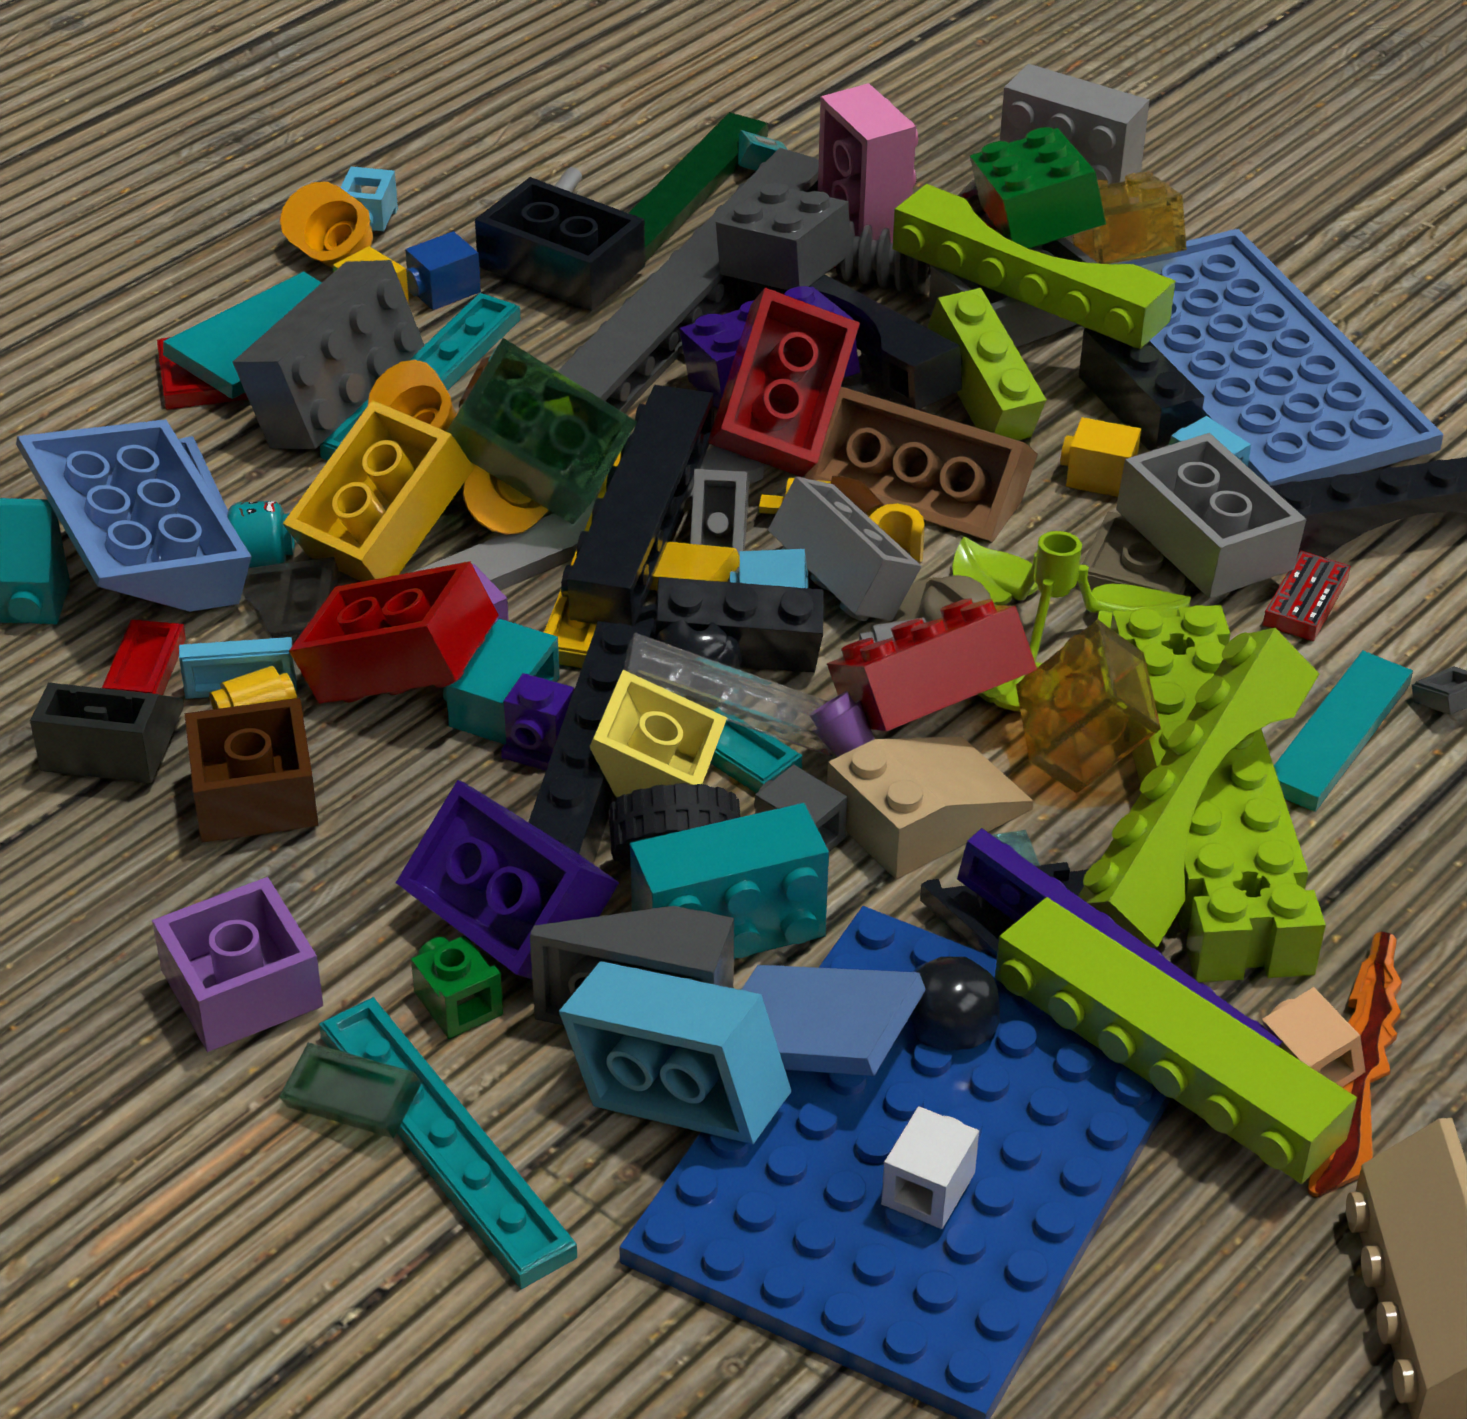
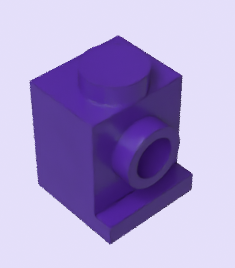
M522 673L503 701L506 744L501 749L502 758L546 771L575 688Z

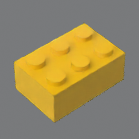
M372 400L285 519L283 525L307 556L359 581L399 575L471 474L474 467L451 433Z

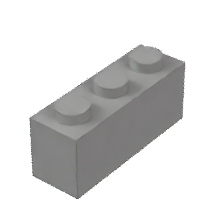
M795 477L768 529L784 545L782 550L805 549L807 569L812 573L810 576L811 580L821 588L831 591L841 601L840 608L845 613L862 621H867L869 617L893 620L922 567L835 485Z

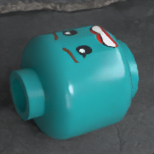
M275 501L237 502L230 506L227 513L228 520L251 555L248 570L279 569L284 565L286 556L295 554V539L283 525V522L290 513L284 514L281 505Z

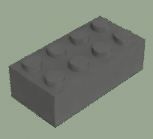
M346 261L233 361V365L269 448L316 449L369 399V393L376 380L387 369L400 362L409 361L425 345L392 261Z

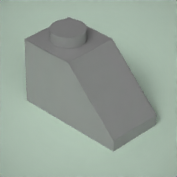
M694 469L690 544L736 548L739 556L740 551H745L749 496V476L747 471Z

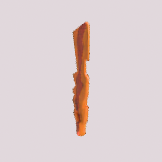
M1388 932L1374 934L1369 956L1361 964L1349 998L1348 1007L1354 1008L1355 1012L1348 1023L1360 1034L1365 1073L1342 1087L1357 1097L1348 1137L1310 1175L1308 1193L1313 1197H1321L1357 1180L1362 1164L1373 1158L1370 1083L1390 1075L1391 1069L1385 1049L1397 1038V1032L1393 1026L1401 1014L1395 999L1402 985V981L1394 968L1397 940L1394 935Z

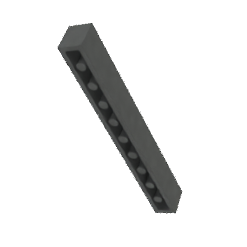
M779 148L766 162L761 163L758 170L745 183L740 184L736 192L723 205H720L715 213L701 227H698L678 250L671 254L669 260L656 273H652L646 283L632 297H628L622 307L608 321H604L598 331L583 346H579L574 355L558 371L551 374L546 385V396H554L571 391L573 396L583 398L584 403L588 405L592 413L591 422L586 433L602 438L683 352L679 328L694 322L696 318L703 314H719L734 299L732 277L720 274L716 222L732 211L736 205L743 203L758 192L762 186L769 183H784L790 189L804 192L818 191L819 159Z

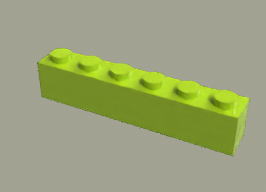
M1048 897L1043 899L999 936L995 979L1001 982L1011 993L1022 996L1050 1015L1060 1026L1071 1029L1102 1050L1109 1059L1123 1064L1153 1084L1161 1094L1175 1099L1205 1119L1213 1129L1232 1137L1257 1154L1268 1166L1281 1170L1302 1184L1347 1140L1356 1105V1096Z

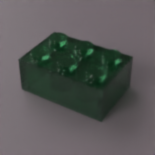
M503 338L485 364L446 432L453 435L469 461L569 523L574 524L594 500L637 421Z

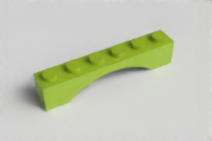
M925 184L894 209L893 250L1103 335L1141 349L1171 320L1176 282L1173 279L1134 264L1078 262L1028 249L1003 237L987 226L973 211L967 199L929 184Z
M1276 628L1253 633H1241L1225 646L1222 651L1223 660L1213 677L1205 682L1196 693L1195 701L1197 703L1186 721L1177 727L1169 737L1167 752L1157 768L1153 769L1144 778L1140 785V796L1130 812L1115 825L1112 831L1113 840L1102 858L1089 868L1083 878L1084 887L1078 897L1096 910L1110 916L1116 924L1148 947L1157 948L1186 900L1184 867L1187 838L1196 804L1210 775L1225 755L1246 736L1273 722L1294 718L1320 674Z

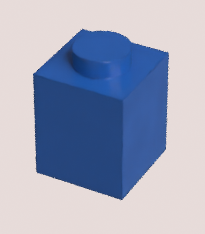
M454 231L405 249L408 290L413 296L420 298L432 310L481 292L479 253Z

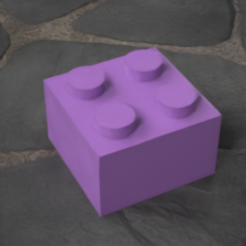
M268 877L152 920L161 971L207 1052L323 1007L317 955Z

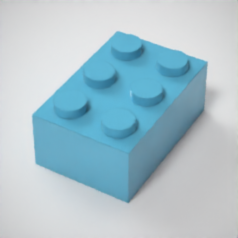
M600 961L559 1010L590 1099L595 1107L754 1144L792 1092L762 994Z

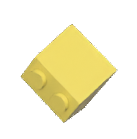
M623 670L590 744V749L616 798L623 794L632 793V791L637 789L651 788L656 785H675L679 783L689 785L703 784L727 717Z

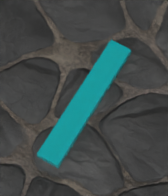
M479 293L410 360L426 362L431 366L448 391L521 320L520 306ZM368 400L320 444L322 459H330L367 408Z
M374 997L319 1023L320 1036L323 1042L520 1289L527 1287L578 1258L577 1243Z

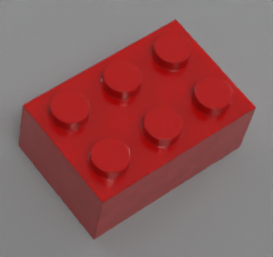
M764 288L750 306L708 444L803 477L818 463L860 323Z
M471 561L334 587L289 652L319 704L340 700L350 703L360 700L365 696L382 693L398 695L412 688L430 685L445 687L462 677L465 667L477 648L485 641L486 634L499 614Z
M971 598L964 599L942 607L940 609L942 617L924 623L922 618H917L891 628L893 637L874 643L873 638H866L841 648L844 657L827 663L837 695L848 691L854 702L861 701L871 729L889 731L1036 671L1037 667L1016 606L994 605L993 599H986L973 603Z

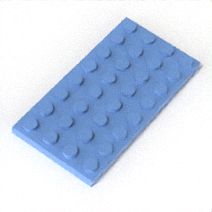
M1239 229L1099 262V264H1134L1176 281L1171 320L1150 342L1204 395L1201 419L1208 416L1251 444L1248 468L1269 486L1292 481L1300 482L1334 477L1339 474L1361 473L1440 451L1444 434Z

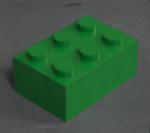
M1037 128L1028 132L1026 138L1010 143L1006 141L992 142L985 145L981 152L969 155L981 207L1003 237L1029 249L1106 225L1096 171L1058 128Z

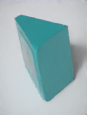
M741 130L739 133L738 165L757 171L760 164L766 162L779 148L788 149L782 142Z

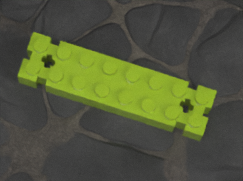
M1221 605L1178 607L1176 617H1162L1156 609L1149 608L1112 612L1107 664L1114 689H1120L1119 707L1124 725L1126 721L1129 725L1128 740L1140 783L1153 769L1157 768L1169 748V737L1177 727L1186 721L1197 703L1195 701L1196 693L1205 682L1213 677L1223 660L1222 651L1229 643L1231 633ZM1262 728L1249 734L1232 748L1210 775L1196 804L1189 829L1184 867L1186 900L1179 910L1177 917L1180 928L1189 929L1186 950L1194 979L1198 982L1244 980L1245 969L1264 967L1267 978L1311 976L1316 974L1326 924L1315 890H1305L1308 869Z

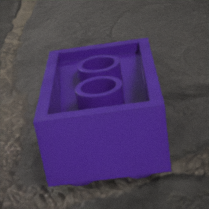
M460 780L456 781L395 882L512 972L532 979L530 933L533 926L598 917L619 884L618 881L577 852Z

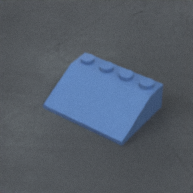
M166 419L17 436L16 445L98 587L189 612L240 603L251 555Z

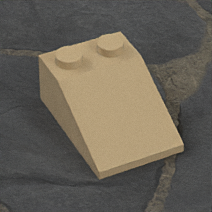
M962 736L874 739L828 762L827 785L847 796L846 832L895 879L966 844L967 840L981 828L989 832L1033 809L1034 801Z

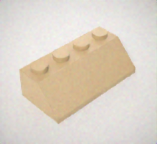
M1439 1118L1362 1164L1356 1191L1347 1194L1346 1216L1350 1231L1352 1233L1359 1232L1362 1240L1361 1269L1364 1283L1368 1288L1375 1287L1379 1301L1377 1306V1328L1380 1340L1383 1344H1391L1395 1357L1393 1385L1397 1400L1400 1403L1408 1404L1412 1419H1467V1162L1453 1119Z

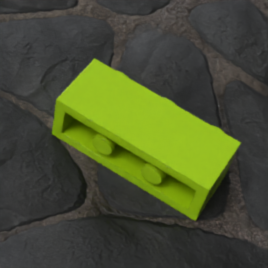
M978 288L937 298L927 328L960 345L962 356V390L956 393L976 428L1015 440L1032 437L1047 400L983 290Z

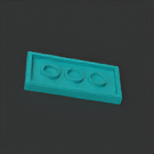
M303 271L163 341V356L229 398L234 399L245 393V390L233 365V361L322 282Z

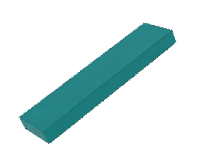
M1362 650L1274 764L1284 799L1316 812L1410 686L1413 670Z

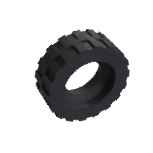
M679 783L675 785H656L651 788L634 790L627 795L623 794L617 798V801H612L609 805L612 858L614 861H619L621 865L628 867L631 866V842L741 817L740 801L733 792H727L724 788L710 787L704 784L689 785Z

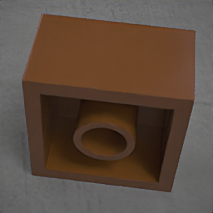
M300 698L184 713L193 794L202 843L319 826Z

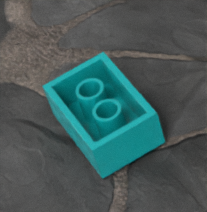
M805 803L630 843L632 912L677 906L734 918V959L744 958L755 953L792 944H801L826 936L829 850Z

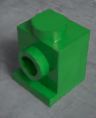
M465 935L450 942L444 937L433 938L421 947L416 957L411 958L414 993L448 1039L503 1015L501 973L495 965L490 967ZM472 994L476 997L457 1006L458 1000Z

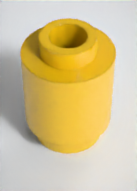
M274 666L222 682L220 684L221 689L209 693L212 710L297 698L294 685L288 673L279 675Z

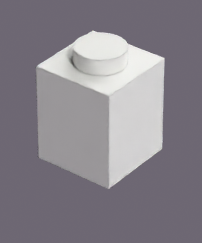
M918 1106L884 1162L881 1204L943 1229L975 1174L979 1130L964 1125L953 1117L942 1116Z

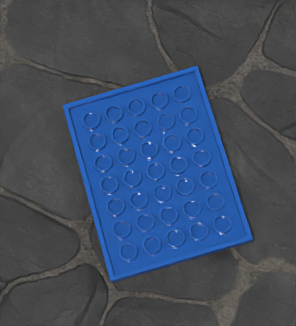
M862 906L819 968L913 972L918 966L941 956L967 957L988 970L997 985L1000 1003V1023L993 1037L972 1049L947 1051L924 1045L918 1041L913 1022L909 1017L874 1076L785 1070L792 1092L755 1143L750 1144L701 1132L619 1246L620 1263L958 1419H991L1172 1098L1161 1094L1153 1084L1123 1064L1109 1059L1102 1050L1071 1029L1060 1026L1050 1015L1022 996L1011 993L1001 982L995 979L997 960L992 956ZM918 1106L942 1116L953 1117L964 1125L979 1130L975 1174L943 1229L881 1204L884 1162Z

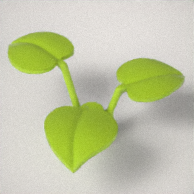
M1051 531L1039 537L1033 564L1021 557L983 547L965 536L960 541L953 560L952 576H967L980 582L990 593L995 605H1006L1013 598L1023 601L1028 595L1035 593L1039 589L1041 596L1029 645L1034 661H1036L1051 597L1060 598L1068 595L1077 582L1086 609L1090 612L1098 613L1097 623L1100 628L1110 633L1113 611L1149 608L1156 609L1162 617H1176L1178 607H1189L1191 596L1128 584H1104L1095 587L1091 592L1087 578L1089 567L1084 564L1080 565L1082 542L1075 535L1063 531ZM1035 662L1036 671L978 695L985 701L995 703L997 706L1008 710L1021 712L1039 710L1047 707L1059 697L1062 690L1063 677L1057 667Z

